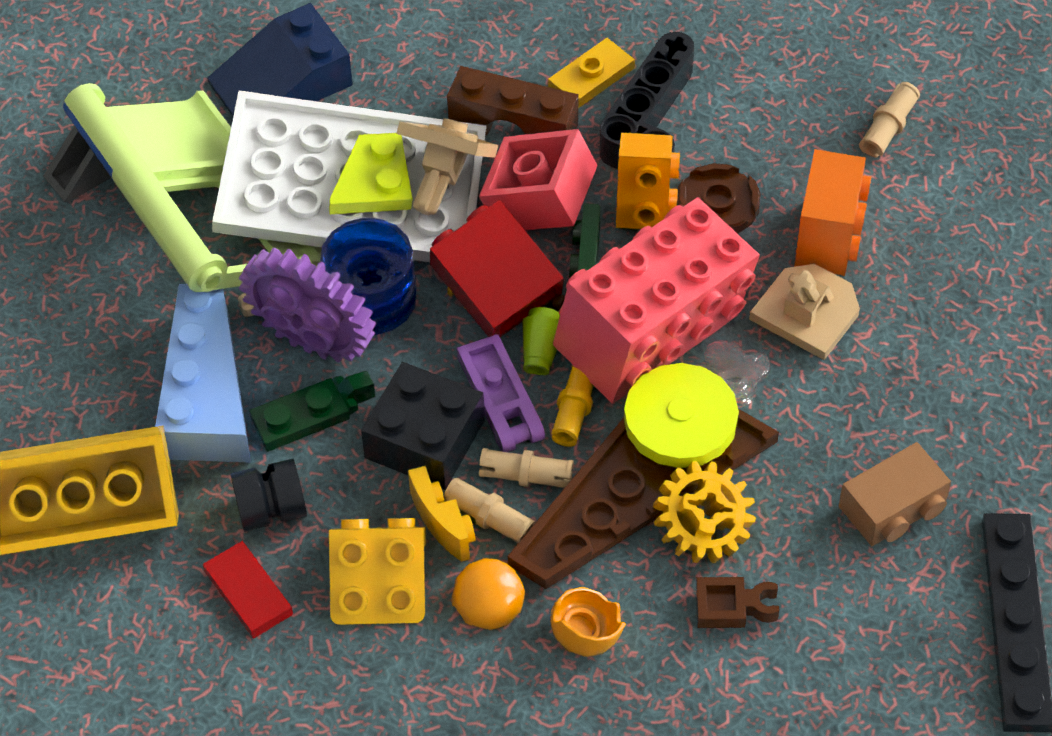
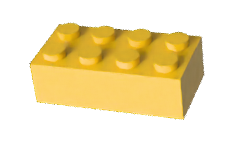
M164 425L0 452V555L177 526L179 512Z

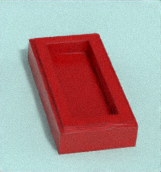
M243 540L203 563L204 572L253 639L293 615L292 606Z

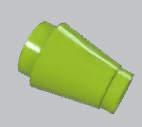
M546 307L532 308L529 310L528 316L522 321L523 370L528 374L544 376L549 374L557 349L553 346V341L560 318L559 312Z

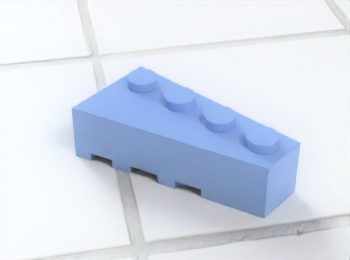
M179 284L155 425V427L164 425L169 460L251 463L224 289L210 292H194L190 290L187 284Z

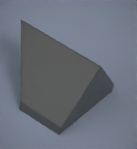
M73 126L43 175L64 202H70L111 178L75 126Z

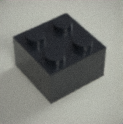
M402 361L361 429L364 458L408 475V470L426 466L431 483L439 481L441 489L446 490L485 422L484 393Z

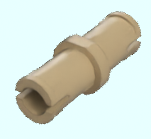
M909 82L897 84L885 105L877 108L873 115L874 121L859 143L863 153L875 158L881 157L894 135L903 131L906 126V117L920 97L919 90Z
M483 448L479 466H482L479 469V477L519 481V486L529 487L530 483L565 488L572 480L573 471L571 470L573 469L574 460L534 456V452L524 450L523 454Z
M454 478L444 493V501L456 499L459 510L475 518L476 525L483 529L490 527L517 543L521 541L536 523L534 520L504 504V499L496 493L488 495L460 478Z

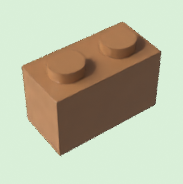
M916 442L843 483L839 508L872 547L884 539L887 542L897 540L908 530L910 524L922 517L924 520H931L939 515L947 505L946 500L951 480L921 445Z

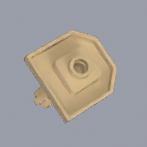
M443 118L442 125L429 124V126L399 121L396 134L427 142L422 162L425 175L414 199L413 208L424 215L436 214L448 184L455 186L467 155L495 158L498 145L478 139V135L468 133V124Z
M816 264L784 268L750 311L749 320L825 360L858 317L860 307L852 283Z

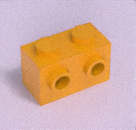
M621 133L616 228L642 229L646 226L652 228L661 222L671 209L677 206L678 189L670 188V178L679 179L680 153L672 152V135Z

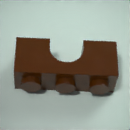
M460 66L447 94L448 119L486 125V136H488L492 124L496 120L511 122L521 128L525 134L573 130L578 127L579 94Z

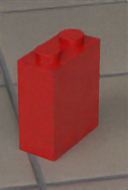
M498 200L490 207L482 205L475 209L467 217V223L457 230L448 229L434 239L430 248V265L488 337L496 334L502 337L520 324L528 316L530 309L544 307L562 294L564 278L505 205Z

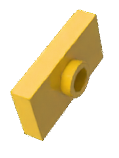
M605 38L548 78V87L579 94L578 108H580L635 69V59L609 38Z

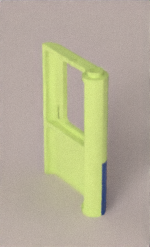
M88 83L73 89L64 100L63 109L190 290L194 292H210L218 289L239 287L242 283L239 277L247 264L228 267L220 255L211 254L167 193L209 187L219 188L231 127L203 90L196 91L190 99L185 101L105 107V95L96 84ZM259 239L269 253L272 248H277L284 255L287 249H291L297 259H301L303 254L308 255L311 264L315 266L319 262H323L326 265L330 260L321 247Z

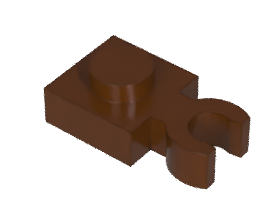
M696 577L697 628H745L746 616H753L757 620L766 623L777 621L779 606H766L761 600L777 598L778 584L762 582L753 589H745L744 577Z

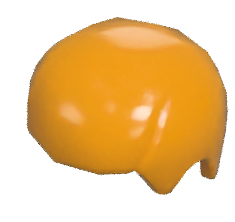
M483 558L468 564L456 577L451 602L466 624L493 630L509 625L521 612L524 604L525 589L516 571L507 563L498 559Z
M586 587L566 590L554 603L551 610L550 622L556 640L565 650L584 657L602 655L617 642L626 625L625 622H621L619 603L608 601L600 592Z

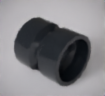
M293 458L268 464L265 473H260L256 468L230 473L244 532L269 526L273 517H277L282 523L307 517L304 496Z

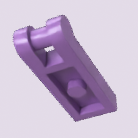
M496 334L458 347L457 358L471 387L484 393L485 417L494 433L500 451L509 452L515 450L516 444L527 440L535 443L545 439L541 420L499 335ZM519 416L522 424L509 427L506 420Z

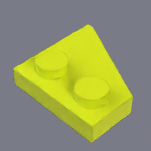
M396 133L359 135L330 197L329 214L411 210L413 198L402 135Z

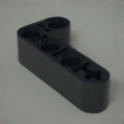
M669 32L658 40L600 125L599 152L600 158L605 164L618 169L621 133L670 135L666 131L657 128V126L693 73L694 41L687 34ZM672 138V152H675V143Z

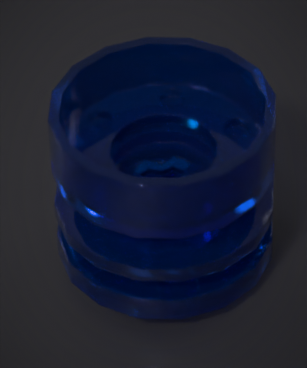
M360 218L345 222L330 233L322 245L320 262L325 264V271L329 274L334 272L340 273L338 281L342 284H352L354 286L351 291L353 295L365 298L362 307L368 308L373 312L369 319L376 322L372 330L375 332V335L392 331L407 321L415 309L417 299L414 256L408 236L397 225L377 218Z

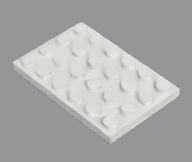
M239 91L212 221V232L430 262V248L434 239L448 229L455 231L467 223V217L476 209L483 156L467 155L455 186L448 184L437 213L428 216L413 208L414 199L425 175L422 162L427 142L402 136L413 198L411 210L330 215V197L359 135L397 133L399 121L429 126V124L442 125L443 119ZM465 123L468 124V133L478 135V139L485 141L486 125Z

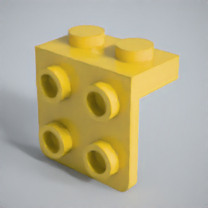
M387 518L388 527L369 528V519H341V528L329 530L330 617L335 624L419 623L424 619V546H426V526L416 527L415 518Z

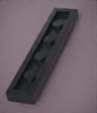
M984 513L982 528L1003 732H1052V695L1031 514Z

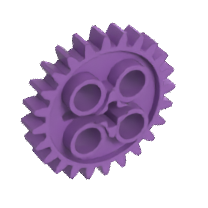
M272 248L270 253L262 249L258 255H253L239 277V280L242 281L239 290L246 293L243 301L254 306L251 313L256 316H262L265 320L261 325L276 329L275 337L282 338L285 336L293 347L297 345L303 346L304 351L310 354L312 351H316L320 358L325 360L330 355L336 362H340L343 357L348 361H352L355 356H361L375 335V332L372 330L376 322L369 319L373 312L368 308L362 307L365 298L351 293L354 288L352 284H342L338 281L340 273L334 272L329 274L325 271V264L323 262H319L317 266L311 264L306 254H303L301 259H297L291 249H287L284 255L277 248Z

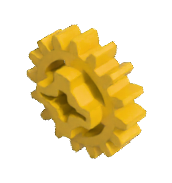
M694 461L687 467V474L679 467L670 475L672 481L665 480L658 490L664 496L658 497L655 500L653 508L663 511V514L657 517L654 525L657 527L666 526L668 532L661 540L663 543L675 540L678 543L675 551L677 556H680L686 550L692 551L693 563H698L707 553L711 563H716L722 558V551L730 557L739 549L737 543L743 544L749 539L750 534L744 528L750 527L755 522L756 517L746 513V510L755 501L754 498L742 497L741 492L747 486L745 481L735 485L730 481L733 475L732 469L729 468L720 475L717 473L716 462L711 461L705 470L702 471L698 462ZM697 485L694 495L685 493L683 496L679 495L686 487ZM698 506H704V510L698 508ZM704 513L711 517L709 519L704 518ZM715 529H729L724 537L711 540Z

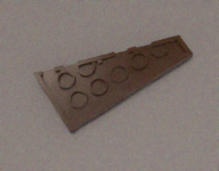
M738 409V423L734 440L722 455L711 460L716 462L717 473L722 475L729 468L734 470L778 442L779 432ZM623 417L507 556L508 565L544 589L549 588L663 514V511L653 508V503L658 497L664 496L658 489L665 480L672 481L670 475L677 468L658 464L641 454L627 436ZM711 461L700 465L701 470L704 471ZM686 467V468H681V469L684 470V471L686 472V474H687V467ZM697 485L686 487L679 495L683 496L685 493L694 495Z

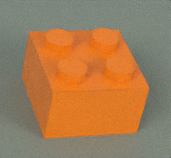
M814 149L800 218L794 267L816 264L833 274L845 276L848 261L857 262L867 203L859 201L867 202L872 176L863 175L866 157Z

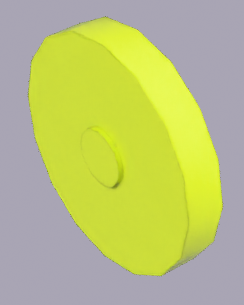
M686 363L661 365L649 373L641 375L630 388L624 407V422L627 436L637 450L658 464L676 468H686L694 461H697L699 465H704L722 455L734 440L739 415L735 394L722 377L704 367Z

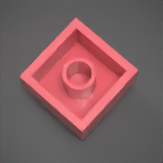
M579 129L507 136L503 138L479 198L483 205L488 207L500 200L524 230L574 226L598 165Z

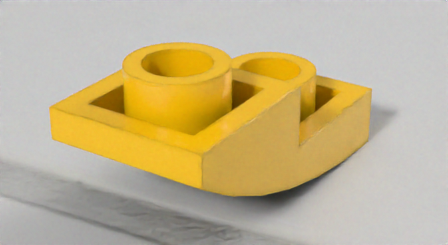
M426 466L408 470L410 494L428 530L459 561L470 560L469 543L476 541L469 514L461 516L456 499L444 501L439 481L431 483Z

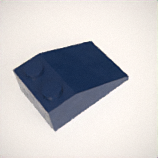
M311 3L273 19L207 77L209 84L232 117L234 116L239 91L317 102L353 85L349 53Z

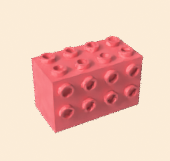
M699 197L684 207L677 205L667 213L661 222L652 228L650 226L642 228L633 237L631 242L620 249L618 247L610 249L598 264L587 271L581 269L571 276L565 287L567 291L563 305L559 310L560 318L553 346L575 368L581 370L587 376L590 383L614 404L628 394L630 388L641 375L649 373L661 365L671 364L718 331L742 311L746 305L744 297L747 289L756 277L754 270L760 254Z

